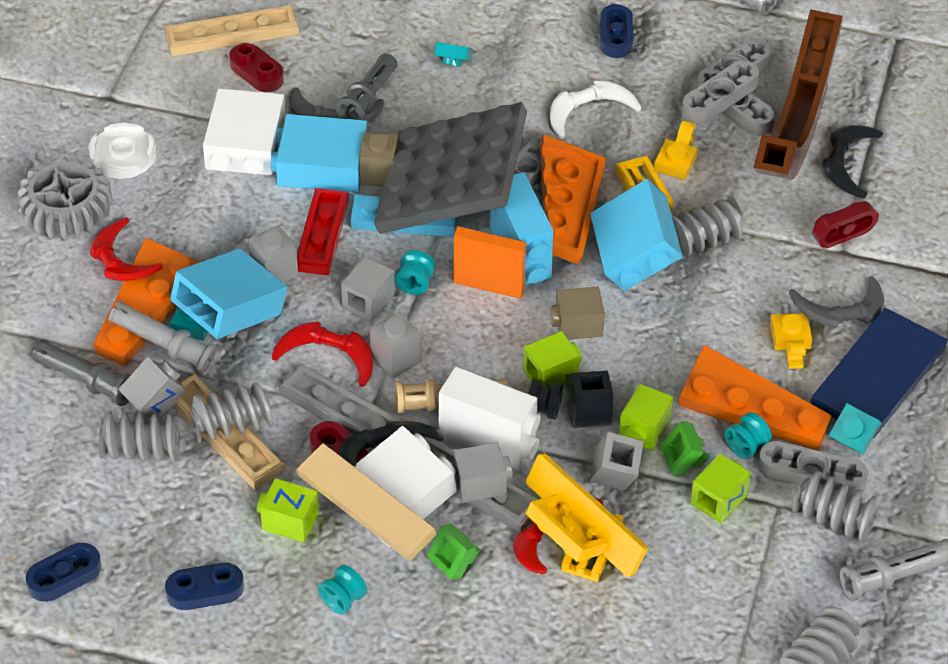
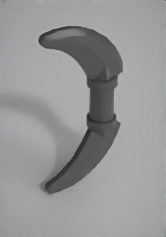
M299 88L292 90L290 106L297 115L339 118L336 109L323 108V106L319 105L314 106L303 98ZM378 99L370 109L365 110L363 121L369 122L381 113L384 105L383 99Z
M873 276L868 278V292L865 298L851 306L829 308L809 301L794 289H790L788 293L793 304L806 317L822 325L835 328L843 321L856 319L858 321L865 320L866 322H871L876 319L884 306L882 288Z

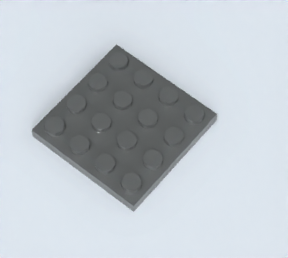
M523 103L501 105L494 109L471 112L465 116L438 120L431 124L408 127L398 131V145L393 159L394 165L389 166L374 222L380 234L507 206L527 116V110Z

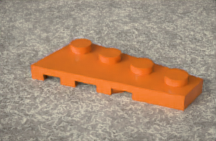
M145 238L132 265L142 266L162 263L163 269L145 278L124 281L94 342L95 353L126 366L148 340L108 321L112 308H118L115 306L116 302L120 300L124 304L163 323L177 307L170 300L176 271L200 263V261Z

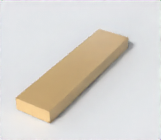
M292 5L165 26V33L171 56L235 46L242 43L299 35V29Z
M196 374L180 382L187 391L173 405L192 427L191 407L193 397L199 395L206 404L208 393L213 392ZM232 425L230 437H226L221 428H217L216 439L213 441L206 431L202 432V437L254 490L285 471L284 462L247 425L244 434L240 433L236 425Z
M323 443L296 469L298 476L409 562L436 536L434 527Z

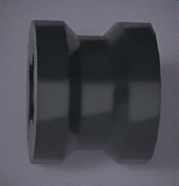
M533 378L528 394L537 398V413L545 414L548 419L556 420L562 399L563 384L555 382L552 385L544 384L541 379Z

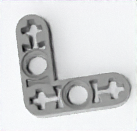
M762 39L746 41L703 69L697 76L696 88L737 61L752 62L758 67L759 73L770 65L771 45ZM722 89L712 91L719 96L729 94L726 90ZM752 93L741 99L742 104L732 105L721 112L752 135L762 136L772 131L774 110Z

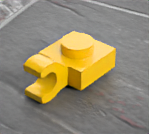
M683 120L676 141L665 139L654 162L656 172L682 180L687 179L697 158L698 148L692 146L695 140V135H693L696 128L695 123Z
M803 313L771 314L770 327L774 349L786 350L789 369L804 368L802 356L806 354L805 349H811L812 343L808 317Z

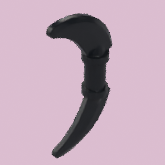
M862 125L844 126L833 131L829 137L833 147L831 155L822 162L823 169L828 178L841 190L860 198H866L867 192L858 187L848 175L844 167V156L849 146L854 142L865 138H881L883 132Z
M390 421L385 426L372 430L356 431L349 435L341 443L339 452L344 460L356 467V458L362 449L371 448L374 444L385 441L402 426L412 435L418 433L422 437L437 441H443L444 435L438 429L420 422Z

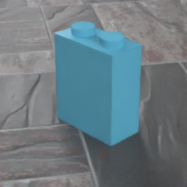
M286 114L284 127H278L276 146L279 150L278 152L273 151L271 157V172H276L277 186L306 189L320 188L359 193V156L364 132H367V121Z
M525 172L514 174L508 205L491 209L490 229L494 235L527 242L525 285L535 284L551 279L554 231Z
M648 178L590 213L605 275L623 291L630 289L683 258L667 197Z
M240 248L176 271L170 300L216 339L281 315L288 286Z

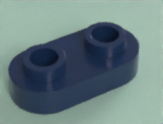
M619 4L606 6L600 14V48L609 57L622 58L629 55L633 49V14L629 8Z
M75 543L35 563L26 573V584L29 594L38 601H53L94 580L101 571L99 551L91 544ZM80 566H86L82 569H77Z
M227 562L175 571L167 578L165 583L167 601L172 607L179 610H191L231 603L237 600L244 591L243 573L238 566ZM190 584L187 587H180L181 585Z

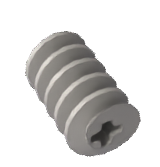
M729 196L726 200H716L714 204H704L701 208H692L689 213L685 211L678 213L676 217L672 216L680 248L685 256L692 255V244L697 252H703L705 242L710 248L717 246V237L722 244L729 243L730 234L735 240H739L742 237V213L738 202L733 196Z
M257 382L252 383L250 395L244 386H238L236 398H234L229 389H223L221 401L214 392L208 393L206 404L199 395L193 397L191 416L198 443H201L202 432L204 431L207 432L212 441L215 440L217 428H221L225 436L230 437L232 425H236L241 434L245 433L246 422L249 421L256 431L260 430V423L263 418H265L270 428L273 426L268 398Z
M108 411L104 422L101 423L99 432L100 459L104 458L108 450L112 459H118L122 451H124L127 460H132L138 451L142 460H149L153 451L156 460L163 461L167 452H169L170 459L176 462L180 443L179 427L174 424L172 414H168L164 424H160L157 413H153L149 424L144 422L142 413L138 412L134 423H130L127 412H123L119 422H115L112 411Z
M818 470L811 478H806L795 495L791 508L792 512H798L803 507V516L807 519H811L817 513V523L820 525H825L831 519L830 527L833 531L837 532L845 526L846 537L853 538L859 532V542L861 544L864 543L877 517V497L873 495L865 504L862 502L863 490L860 489L852 497H849V484L844 483L836 491L834 490L835 478L831 476L823 485L820 483L821 471Z
M834 606L824 608L820 612L819 617L810 623V627L801 633V637L796 639L792 646L783 653L779 664H840L845 662L849 657V653H852L858 647L856 636L859 634V626L857 621L840 608Z

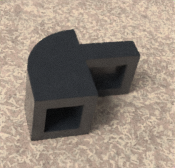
M608 370L577 372L566 375V390L570 404L572 427L610 426L613 417V390Z

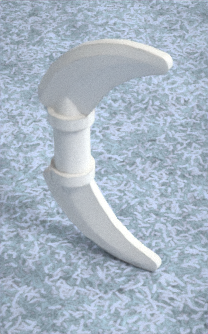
M595 80L593 85H590L587 89L570 93L563 91L558 94L551 105L550 122L555 134L560 139H563L565 137L564 125L567 117L574 108L579 107L581 104L592 100L608 99L621 102L631 107L634 111L640 112V103L623 86L610 81Z

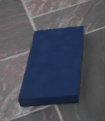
M884 308L812 395L810 404L838 419L846 403L878 419L881 425L873 437L874 439L944 351L948 339Z

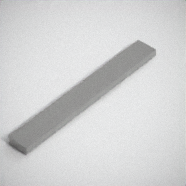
M303 364L279 386V395L324 421H333L341 424L350 434L365 429L372 430L382 427L390 421H402ZM423 437L429 444L430 451L437 458L443 456L453 466V449L437 440ZM381 443L374 444L371 448L375 449ZM507 481V495L467 503L515 531L522 532L532 521L525 513L530 503L539 500V498ZM457 488V492H455L453 495L460 498L459 491Z

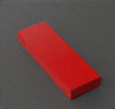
M315 188L297 251L298 272L330 275L349 204V192Z

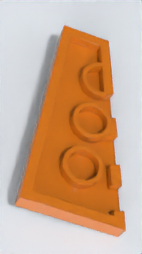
M543 134L539 142L543 210L554 231L552 255L579 264L583 257L592 220L590 213L595 208L607 158Z
M706 345L703 346L680 394L678 405L733 424H739L742 416L747 412H753L764 419L773 437L818 451L828 431L832 417L827 412Z

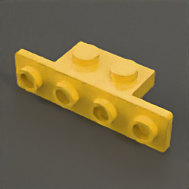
M546 453L539 454L529 472L526 484L542 499L532 501L525 514L537 524L542 532L548 534L563 548L566 555L573 558L576 562L603 554L626 577L635 575L648 550L647 545Z

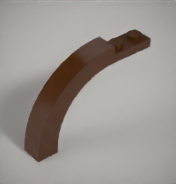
M810 9L782 113L771 136H761L753 167L755 172L793 180L800 171L812 142L828 88L827 81L843 24L842 15Z

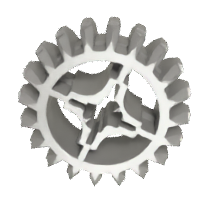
M64 157L62 162H54L51 159L50 164L47 166L38 164L37 171H28L27 178L21 180L20 190H18L17 195L20 215L25 220L28 228H35L38 235L47 233L50 239L61 235L66 240L67 236L72 234L79 238L82 231L92 233L94 225L101 226L104 217L109 216L110 206H112L110 182L102 173L101 168H95L92 162L83 164L79 158L73 162H69L66 157Z

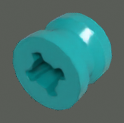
M409 250L405 252L400 260V268L395 274V284L397 287L408 294L419 295L425 293L430 284V277L435 270L433 258L423 251Z
M747 412L740 418L739 424H732L725 430L724 437L728 447L734 454L742 459H749L756 453L757 447H762L771 441L772 434L768 424L762 417L756 413Z
M340 565L334 571L332 579H325L318 585V592L324 603L340 615H344L351 609V603L354 600H361L368 593L366 583L362 577L347 565Z

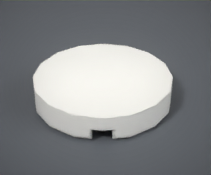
M132 123L111 124L105 127L104 132L98 136L96 133L88 145L90 162H92L95 168H101L104 176L109 178L124 179L142 174L154 164L157 156L154 136L151 133L145 132L144 127Z

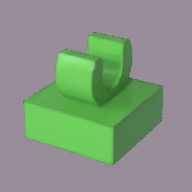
M681 421L660 444L671 474L683 476L691 466L702 467L710 458L709 454L703 452L702 445L704 440L697 436L692 423Z
M447 524L440 527L426 556L451 580L462 578L468 564L474 562L480 548L475 546L453 524Z

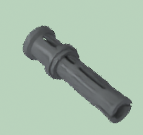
M387 53L381 54L360 82L353 83L348 88L347 96L342 97L335 107L340 119L363 120L365 110L370 109L375 104L376 93L398 66L396 59L392 55ZM352 106L355 107L353 112L351 114H348V111L352 108Z
M45 339L40 340L35 345L46 351L47 354L33 350L32 357L34 361L52 367L85 383L89 392L93 394L102 393L111 397L113 403L118 406H124L129 402L118 389L131 374L121 375L113 371L111 366L105 362L93 364L49 343Z

